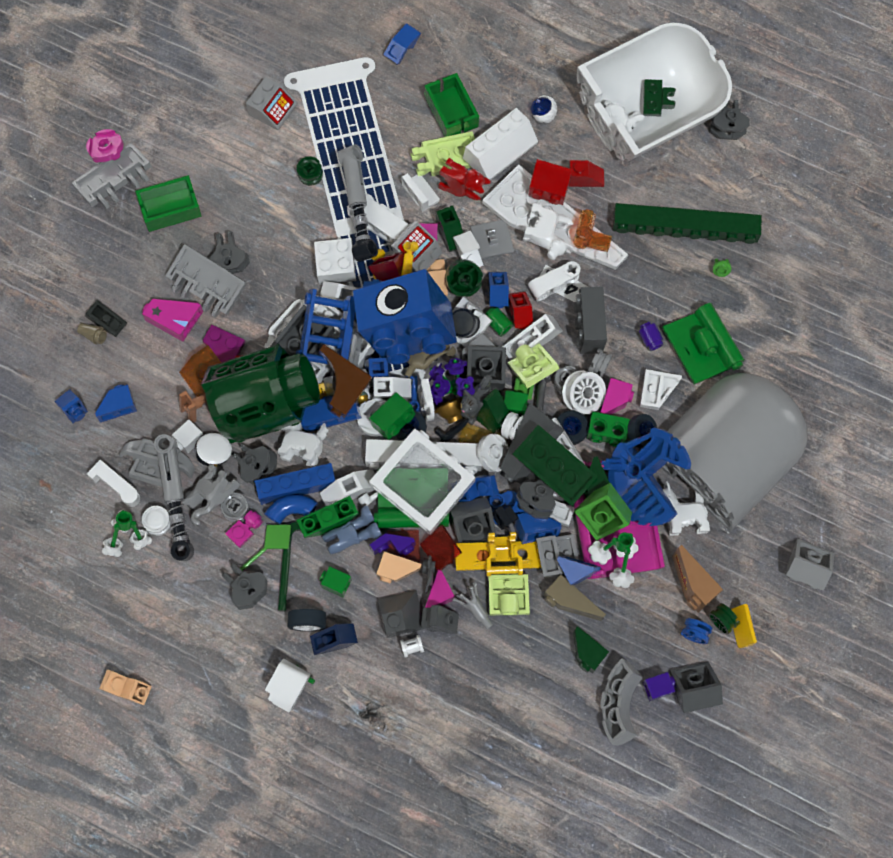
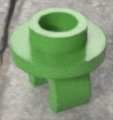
M716 258L713 265V273L718 277L729 275L732 270L729 260L718 261Z

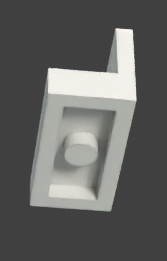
M408 173L402 176V186L422 212L440 201L423 176L415 175L411 178Z

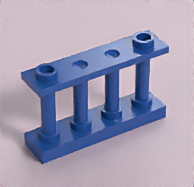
M310 289L304 299V303L307 306L300 350H297L296 354H304L310 362L328 364L322 356L307 353L308 343L313 342L335 346L338 349L337 353L348 360L355 319L354 296H346V299L341 301L316 296L317 289ZM320 304L341 308L344 311L343 318L338 320L313 315L314 305ZM316 323L338 327L341 330L340 337L335 339L310 334L311 324Z

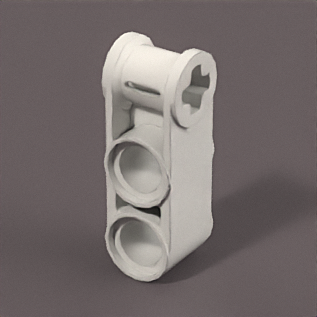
M570 261L533 279L528 283V287L535 299L542 301L548 296L576 283L579 279L580 265Z

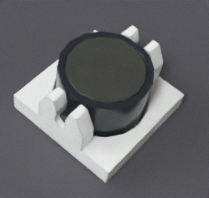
M465 297L452 310L457 342L461 343L465 348L481 333L483 334L493 321Z

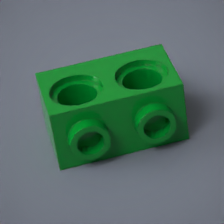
M592 411L586 439H591L590 441L594 443L605 442L613 447H617L619 443H625L627 440L630 419ZM594 426L602 427L603 431H596ZM617 429L621 431L622 435H615L613 433V430Z

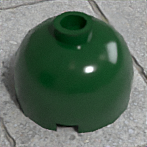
M459 259L452 262L447 268L445 282L449 290L456 296L470 297L481 288L483 273L480 267L473 261Z

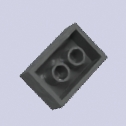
M581 287L579 294H576V302H574V312L577 313L575 329L578 330L576 345L580 347V354H596L598 349L604 351L607 342L603 287Z

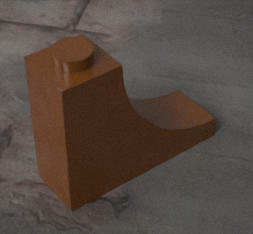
M323 345L319 350V355L330 365L336 382L335 393L329 404L330 412L338 418L341 416L345 418L371 382L372 377L326 345Z

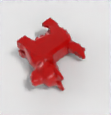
M448 158L445 164L452 169L443 166L440 170V175L445 178L444 180L448 185L440 182L439 189L458 197L467 196L473 200H481L473 191L483 194L484 189L482 186L490 184L491 181L478 170H468L463 165Z

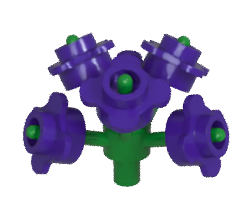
M453 358L448 364L444 365L445 370H449L451 375H455V379L452 381L442 375L445 372L441 367L442 363L438 367L435 365L433 368H430L429 375L431 377L429 382L431 379L434 380L430 389L433 403L436 406H439L438 404L443 402L442 397L449 393L464 397V390H467L471 395L475 393L473 388L474 379L471 376L465 379L459 376L465 373L466 361Z

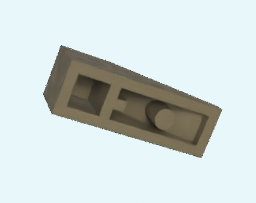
M562 575L544 593L545 601L551 607L556 606L560 610L602 621L606 616L601 609L575 586L570 585L568 580Z

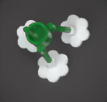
M623 532L618 538L614 537L608 544H601L599 541H595L588 548L592 561L599 562L601 565H605L607 560L611 559L612 556L609 548L612 546L617 550L616 554L618 557H624L622 568H615L614 572L609 575V579L613 581L615 587L628 588L634 582V576L631 575V571L626 569L628 559H631L634 553L638 551V545L635 544L636 540L632 537V533Z

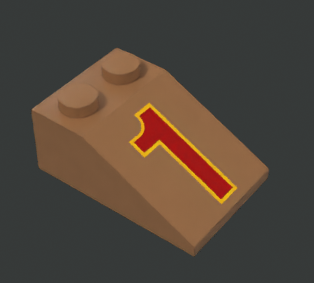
M680 545L672 558L684 597L687 600L686 603L692 610H696L699 613L723 589L693 556Z

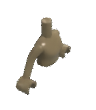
M446 345V349L438 354L421 352L410 355V359L407 361L409 367L403 375L410 379L416 369H427L440 356L444 354L449 357L454 356L456 353L455 347L452 346L448 350L450 346Z

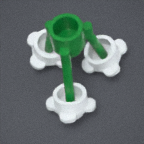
M120 510L115 519L111 521L114 527L113 537L103 541L104 548L102 553L116 557L122 555L120 550L123 547V543L117 539L119 530L126 533L129 529L133 528L134 533L129 540L134 544L135 550H140L146 545L151 544L152 538L148 537L146 530H138L135 517L130 512Z

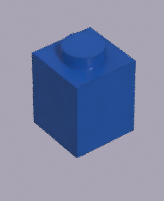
M369 358L364 361L367 374L372 377V380L374 377H389L387 358Z

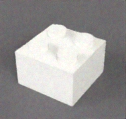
M351 238L314 242L319 285H323V281L334 283L356 281Z

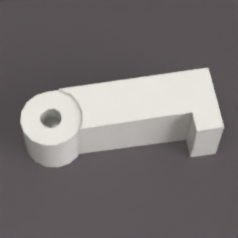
M101 460L87 473L93 482L97 483L101 480L120 495L126 506L134 507L139 504L140 495L137 490Z

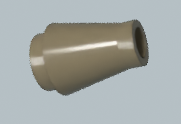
M81 323L77 329L78 334L83 335L94 344H103L107 337V331L100 326Z

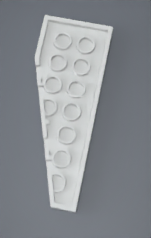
M520 165L515 167L482 200V204L506 224L525 232L526 226L534 227V224H536L537 218H529L533 203L542 205L544 208H551L558 215L569 216V219L573 222V225L557 224L554 232L555 236L573 247V249H568L569 251L614 270L628 257L625 251L565 202L563 205H555L549 201L538 200L529 196L532 175Z

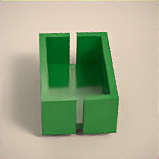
M457 73L442 78V92H440V80L424 85V97L444 137L461 134V130L465 133L479 127V114Z
M189 175L135 191L149 232L202 217Z

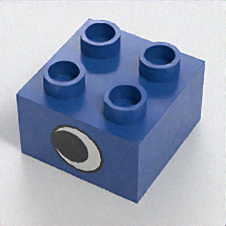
M426 269L353 290L358 332L382 358H387L388 363L403 364L410 359V355L421 352L438 354L446 349V345L457 342L451 302Z

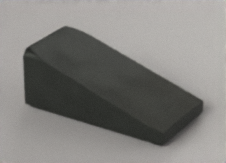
M98 300L95 301L85 314L86 318L96 325L103 327L104 330L114 337H117L127 324L125 320Z

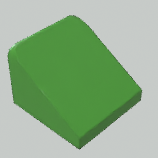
M516 376L514 392L528 394V399L531 400L534 385L527 389Z

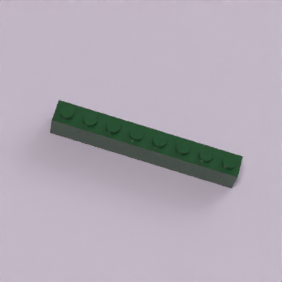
M616 203L613 211L612 231H617L618 233L631 232L638 235H668L674 238H705L711 241H742L747 244L757 243L761 236L762 215Z

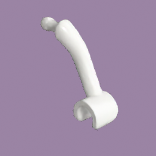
M378 492L371 496L365 493L358 498V501L362 506L369 505L378 498Z

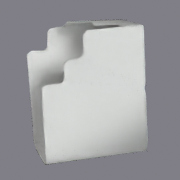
M283 659L277 666L265 691L270 693L269 701L281 709L290 712L294 708L311 674Z

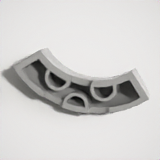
M623 658L610 672L607 678L608 683L601 697L602 724L612 745L625 744L637 736L630 720L629 710L632 694L643 679V676Z

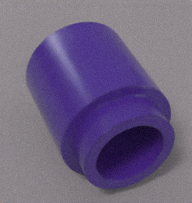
M647 322L640 326L639 334L646 348L653 351L664 345L662 342L663 338L655 323Z

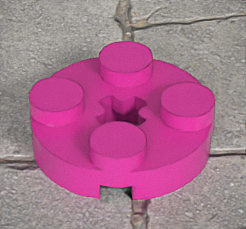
M112 129L100 130L95 133L96 136L93 139L90 137L87 141V152L93 161L97 163L119 159L124 146L121 136Z

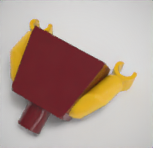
M414 241L405 242L403 248L407 251L406 254L403 251L385 256V251L378 249L377 256L372 258L375 261L368 266L373 273V278L386 281L412 273L414 257L412 252L418 250V243Z

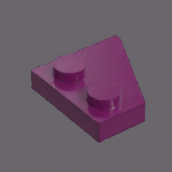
M211 325L203 338V343L212 352L216 360L222 363L238 356L245 344V340Z

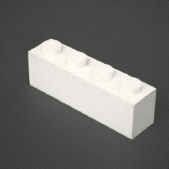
M366 194L367 206L364 208V213L367 214L365 217L368 219L367 229L392 245L411 224L406 223L400 215L393 214L384 204L377 203L371 195ZM348 205V206H347L348 215H349L351 218H354V215L352 214L353 209L349 208V205Z

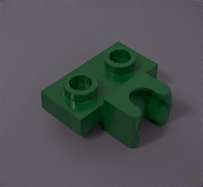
M645 79L643 115L661 117L662 109H674L676 102L669 100L667 97H673L676 89L671 87H663L662 89V80Z

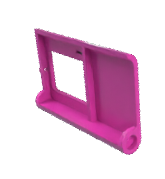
M583 461L588 468H590L592 462L586 463L585 461ZM584 493L575 502V509L586 499ZM576 514L584 562L601 567L599 572L587 579L609 577L615 568H622L624 557H618L616 554L617 550L612 546L609 548L612 557L607 560L605 565L593 562L588 548L596 540ZM630 520L628 526L597 540L601 544H608L614 537L618 538L623 532L632 533V537L636 540L635 544L638 545V551L634 553L631 559H628L626 569L630 570L632 574L665 567L658 527L649 526L651 523L639 525L637 524L638 520L634 522Z

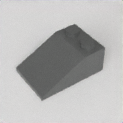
M304 304L271 345L280 344L290 356L296 355L297 350H300L306 312ZM311 324L310 334L330 338L335 332L333 326ZM309 342L307 353L316 355L325 344Z

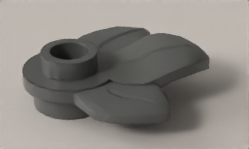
M429 555V559L424 558L422 574H427L426 594L429 591V586L433 585V573L435 572L436 561H432L431 555Z

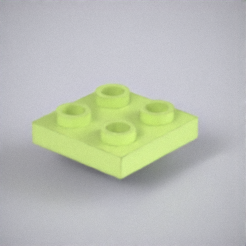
M540 343L532 348L529 345L520 346L516 350V358L508 362L510 369L527 389L559 369L558 364Z
M528 574L488 576L489 616L530 614Z

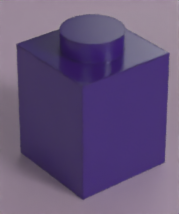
M668 672L645 679L642 682L649 702L673 694L675 692L674 688H676L675 680L672 676H669Z

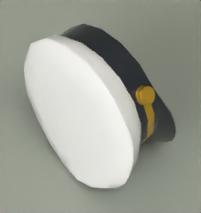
M205 434L197 442L196 458L203 465L209 466L212 464L217 467L225 463L231 456V444L221 434Z

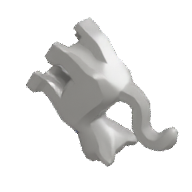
M212 464L208 467L209 472L198 481L193 490L186 492L182 501L184 505L192 509L191 522L195 526L201 524L199 518L202 515L209 514L240 486L235 479L230 483L225 479L227 473L223 470L218 471L217 467ZM206 499L208 501L207 505L203 508H200L202 505V501Z

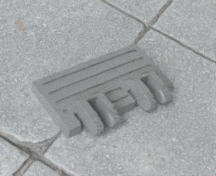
M132 143L123 147L119 159L101 162L72 182L74 188L91 207L97 205L99 201L108 209L110 207L109 203L104 199L108 195L117 203L119 199L110 189L111 187L117 191L129 181L137 189L140 187L135 179L138 175L143 181H149V178L140 167L146 171L152 166Z
M185 244L165 275L174 281L179 274L172 287V291L175 293L180 290L185 280H188L181 294V297L184 299L190 293H193L204 300L209 293L202 306L205 312L210 309L217 298L219 301L211 313L214 318L220 312L228 315L247 285L242 279Z

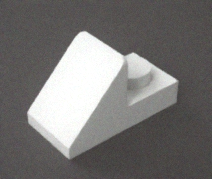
M471 231L453 237L460 259L471 260L479 267L484 266L478 251L480 246Z

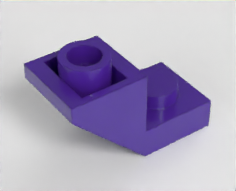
M386 533L369 544L370 550L374 555L378 552L379 554L384 553L391 544L399 556L403 554L405 556L415 549L414 546L416 545L414 538Z

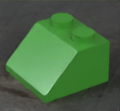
M611 483L593 491L574 511L596 541L628 526L632 516V511Z

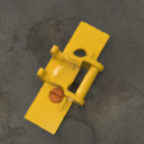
M510 532L507 537H495V533H488L487 542L454 544L456 571L485 570L486 576H491V574L523 575V569L541 568L537 543L522 544L521 541H516V532ZM518 551H525L527 558L522 560V557L518 555ZM514 561L516 563V566H491V562Z

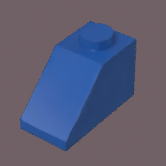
M488 272L489 305L494 308L508 306L509 283L507 272Z
M128 384L117 385L108 391L95 413L100 423L137 412Z
M527 512L517 514L518 519L515 521L514 526L522 544L536 542V538L554 535L558 537L560 534L561 523L550 517L548 519H535Z

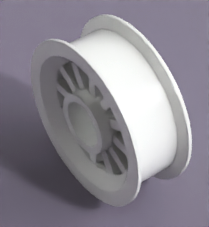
M583 370L570 374L565 380L562 389V397L566 406L572 411L583 414L597 411L602 406L606 395V386L603 379L596 373Z

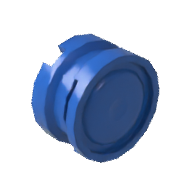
M687 618L684 623L686 627L682 629L681 635L690 641L708 644V635L711 634L713 628L705 622Z

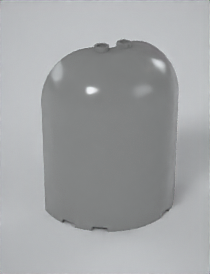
M737 373L726 376L712 385L667 430L673 434V437L679 439L681 446L685 447L691 460V469H684L670 462H667L662 469L673 479L679 475L705 499L704 506L729 531H732L803 456L808 440L804 416L795 401L772 381L749 373Z

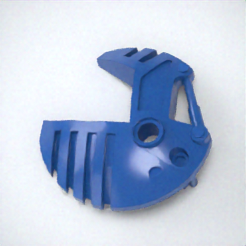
M652 428L650 433L640 438H635L627 443H619L612 457L602 460L603 469L609 470V482L632 511L631 521L638 520L637 524L647 525L648 523H651L649 526L663 525L670 522L678 514L653 474L667 462L684 469H691V460L685 447L681 446L679 439L673 437V434L666 430ZM651 438V441L639 452L633 448Z

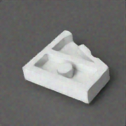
M646 369L640 407L659 410L678 385L682 376Z

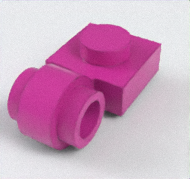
M251 510L244 516L245 524L238 520L225 534L241 548L254 535L250 529H257L263 523L262 517L256 511L253 512Z

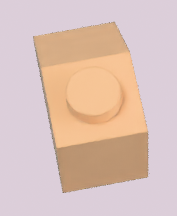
M384 552L376 574L380 577V581L391 584V581L398 582L420 571L422 564Z

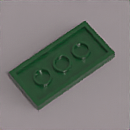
M540 425L535 427L513 453L519 461L571 506L575 504L598 477Z

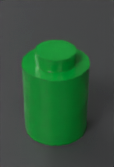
M491 308L486 313L493 320L490 327L500 337L508 333L514 325L499 308Z

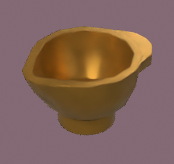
M463 397L454 398L437 406L434 409V414L438 413L442 418L447 419L449 424L463 418L460 404Z

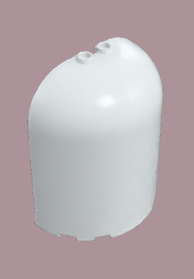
M666 23L578 66L577 82L581 83L582 89L579 94L582 104L587 105L589 121L608 150L615 151L617 158L630 161L715 117L726 106L732 92L731 77L724 61L721 59L716 60L714 57L716 55L715 48L710 45L701 32L686 24ZM645 79L662 80V89L663 87L676 89L673 97H667L669 100L676 102L675 108L662 109L661 117L644 116L641 122L636 123V127L631 134H629L622 122L615 125L604 108L605 101L610 100L612 103L622 105L627 116H631L635 111H639L643 115Z

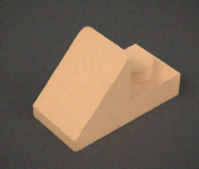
M444 259L435 260L427 271L443 293L448 296V288L445 282Z

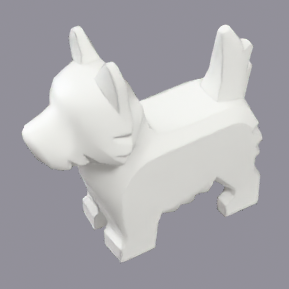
M533 203L529 218H537L536 224H534V227L526 226L523 241H529L546 248L548 251L547 256L551 260H555L557 256H563L564 253L571 254L568 249H573V247L554 234L557 224L573 225V222L569 219L570 217L558 215L551 208H544L542 205Z
M301 422L298 425L287 426L281 429L285 431L282 445L277 451L281 455L280 458L283 461L290 462L294 455H300L302 459L308 461L306 463L307 467H316L318 457L322 453V441L329 431L326 424L323 423L316 434L302 431Z
M666 481L663 491L678 513L668 522L670 528L669 536H678L681 533L682 527H688L693 525V523L698 526L697 534H707L710 531V526L707 520L708 511L704 506L705 499L695 491V502L679 503L668 481Z

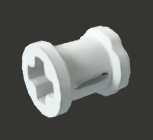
M419 635L406 641L400 640L405 658L415 652H424Z

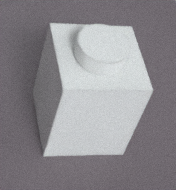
M189 419L172 434V437L177 441V448L180 451L184 449L187 453L197 446L198 440L203 436V433Z

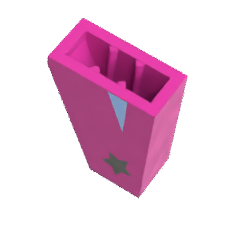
M152 299L150 303L144 306L142 315L146 322L183 342L202 315L203 309L199 303Z

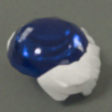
M543 95L532 102L531 113L534 119L539 123H550L554 120L557 113V105L552 97Z

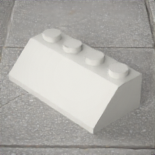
M515 108L465 147L463 160L473 169L478 170L484 177L492 180L538 143V139L529 119Z

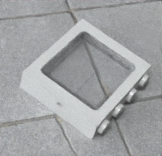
M414 429L372 477L369 484L431 535L474 484L476 477L469 467H462L459 464L460 461L454 455H447L444 452L445 449L439 443H432L429 440L430 437L424 431Z

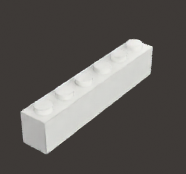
M366 439V467L373 470L380 469L403 441ZM415 442L393 468H448L449 473H457L420 442ZM437 442L445 449L444 452L447 455H454L460 461L459 464L465 468L467 466L474 473L481 471L482 465L477 453L479 443Z

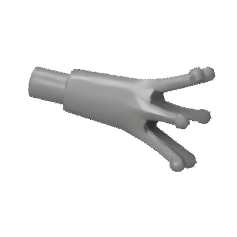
M475 582L473 586L466 588L471 598L470 600L463 594H457L456 598L452 600L466 607L488 629L493 624L480 602L477 583Z

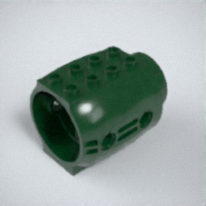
M280 344L209 366L201 383L211 417L219 432L228 439L230 444L234 442L241 443L247 439L279 431L287 426L298 425L303 420L305 408L318 404L320 400L318 381L309 359L304 354L290 356Z

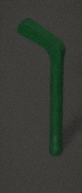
M297 522L288 524L291 525L289 549H283L278 611L280 612L286 611L292 535L295 531H300Z

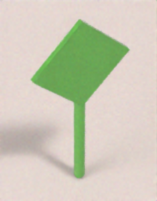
M267 525L264 548L240 569L242 571L245 570L267 549H289L291 525Z

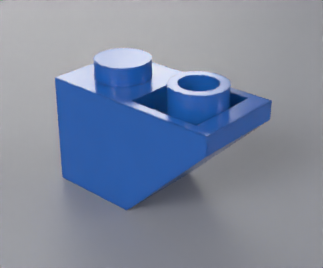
M70 389L54 401L72 423L83 419L88 412L81 400Z

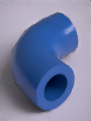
M287 495L276 500L266 510L264 515L280 525L288 515L299 514L306 516L313 513L318 502L303 495Z

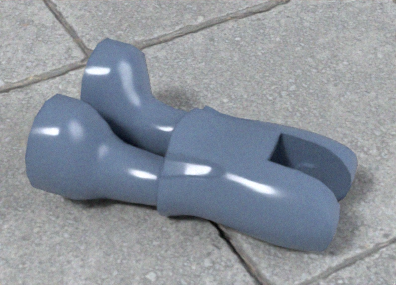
M366 505L361 508V515L351 522L348 521L343 526L328 531L322 538L324 542H330L336 538L339 539V542L328 547L330 554H336L354 544H360L361 541L370 538L377 540L382 534ZM369 525L366 529L357 533V529Z

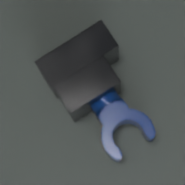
M516 501L512 507L509 506L503 509L500 506L492 514L500 529L503 530L518 519L516 514L525 511L518 508V501Z

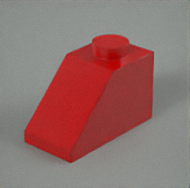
M570 160L568 168L573 170L569 187H604L603 168L588 160Z
M525 291L509 294L508 302L514 327L526 329L533 324L532 304Z

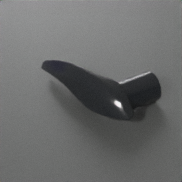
M469 419L463 420L455 427H452L447 433L439 427L435 434L441 438L440 442H448L466 426Z

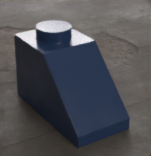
M354 623L335 624L310 636L314 655L345 649L358 643Z

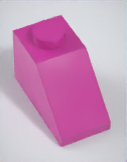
M611 378L600 413L612 415L624 409L627 402L631 403L634 392L631 391L633 384Z

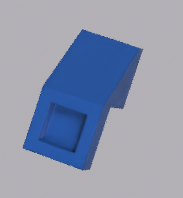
M406 23L392 38L383 55L396 64H400L407 50L415 46L421 32Z
M495 475L476 476L474 484L458 502H467L479 496H495L498 494ZM459 481L451 483L452 489Z

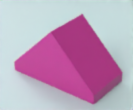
M440 570L437 572L425 608H431L432 605L443 606L453 601L454 594L443 572Z

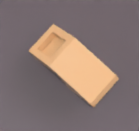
M107 670L99 689L126 700L145 705L152 686Z

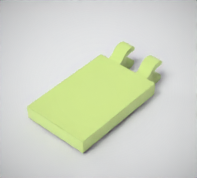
M473 131L424 141L421 147L412 148V153L410 154L412 161H417L424 156L427 161L426 163L417 164V175L423 176L428 172H431L432 176L440 175V170L443 166L452 169L445 164L448 158L467 169L472 168L463 160L465 147L475 140Z

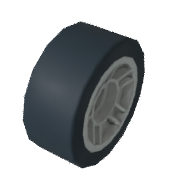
M317 609L291 610L288 612V628L295 631L324 630L326 628V612Z

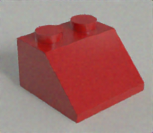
M537 159L528 195L534 199H543L555 205H563L573 169Z

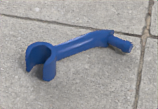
M416 375L415 377H410L413 380L410 404L417 406L416 411L420 412V404L417 402L418 377Z

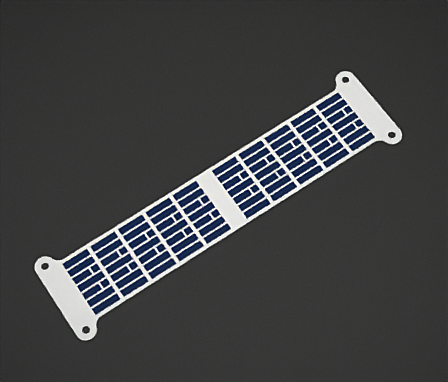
M368 57L289 73L284 78V84L287 88L297 90L301 94L316 156L323 169L322 180L337 239L351 238L353 245L356 242L355 234L357 231L354 229L353 218L347 212L349 204L344 170L338 160V152L354 144L361 148L363 153L361 169L365 194L371 195L377 203L384 204L390 212L398 214L403 218L366 82L368 74L372 73L375 69V62ZM363 63H368L369 67L364 69L362 65ZM292 78H296L297 83L292 84L290 80ZM367 231L370 239L376 243L377 248L385 251V256L395 254L389 243L372 231ZM354 258L356 281H350L349 286L363 288L364 281H372L374 279L373 273L368 266L375 260L370 258L363 262H358ZM375 350L370 358L382 357ZM440 356L427 369H416L412 376L415 377L417 375L419 386L422 379H430V368H433L435 365L438 367L442 363L441 367L445 370L444 365L448 364V362L444 361ZM407 362L403 364L388 363L389 377L407 378L403 374L409 367V364ZM445 372L442 374L450 381L455 379V375L448 376ZM431 379V381L429 382L430 387H431V386L433 385V383H434V380H432V379ZM373 380L369 383L370 387H373ZM369 388L365 389L364 391L368 394V399L372 400L373 394L369 393Z

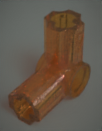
M581 210L573 244L579 249L589 247L608 252L612 236L594 232L593 227L596 214L592 210Z

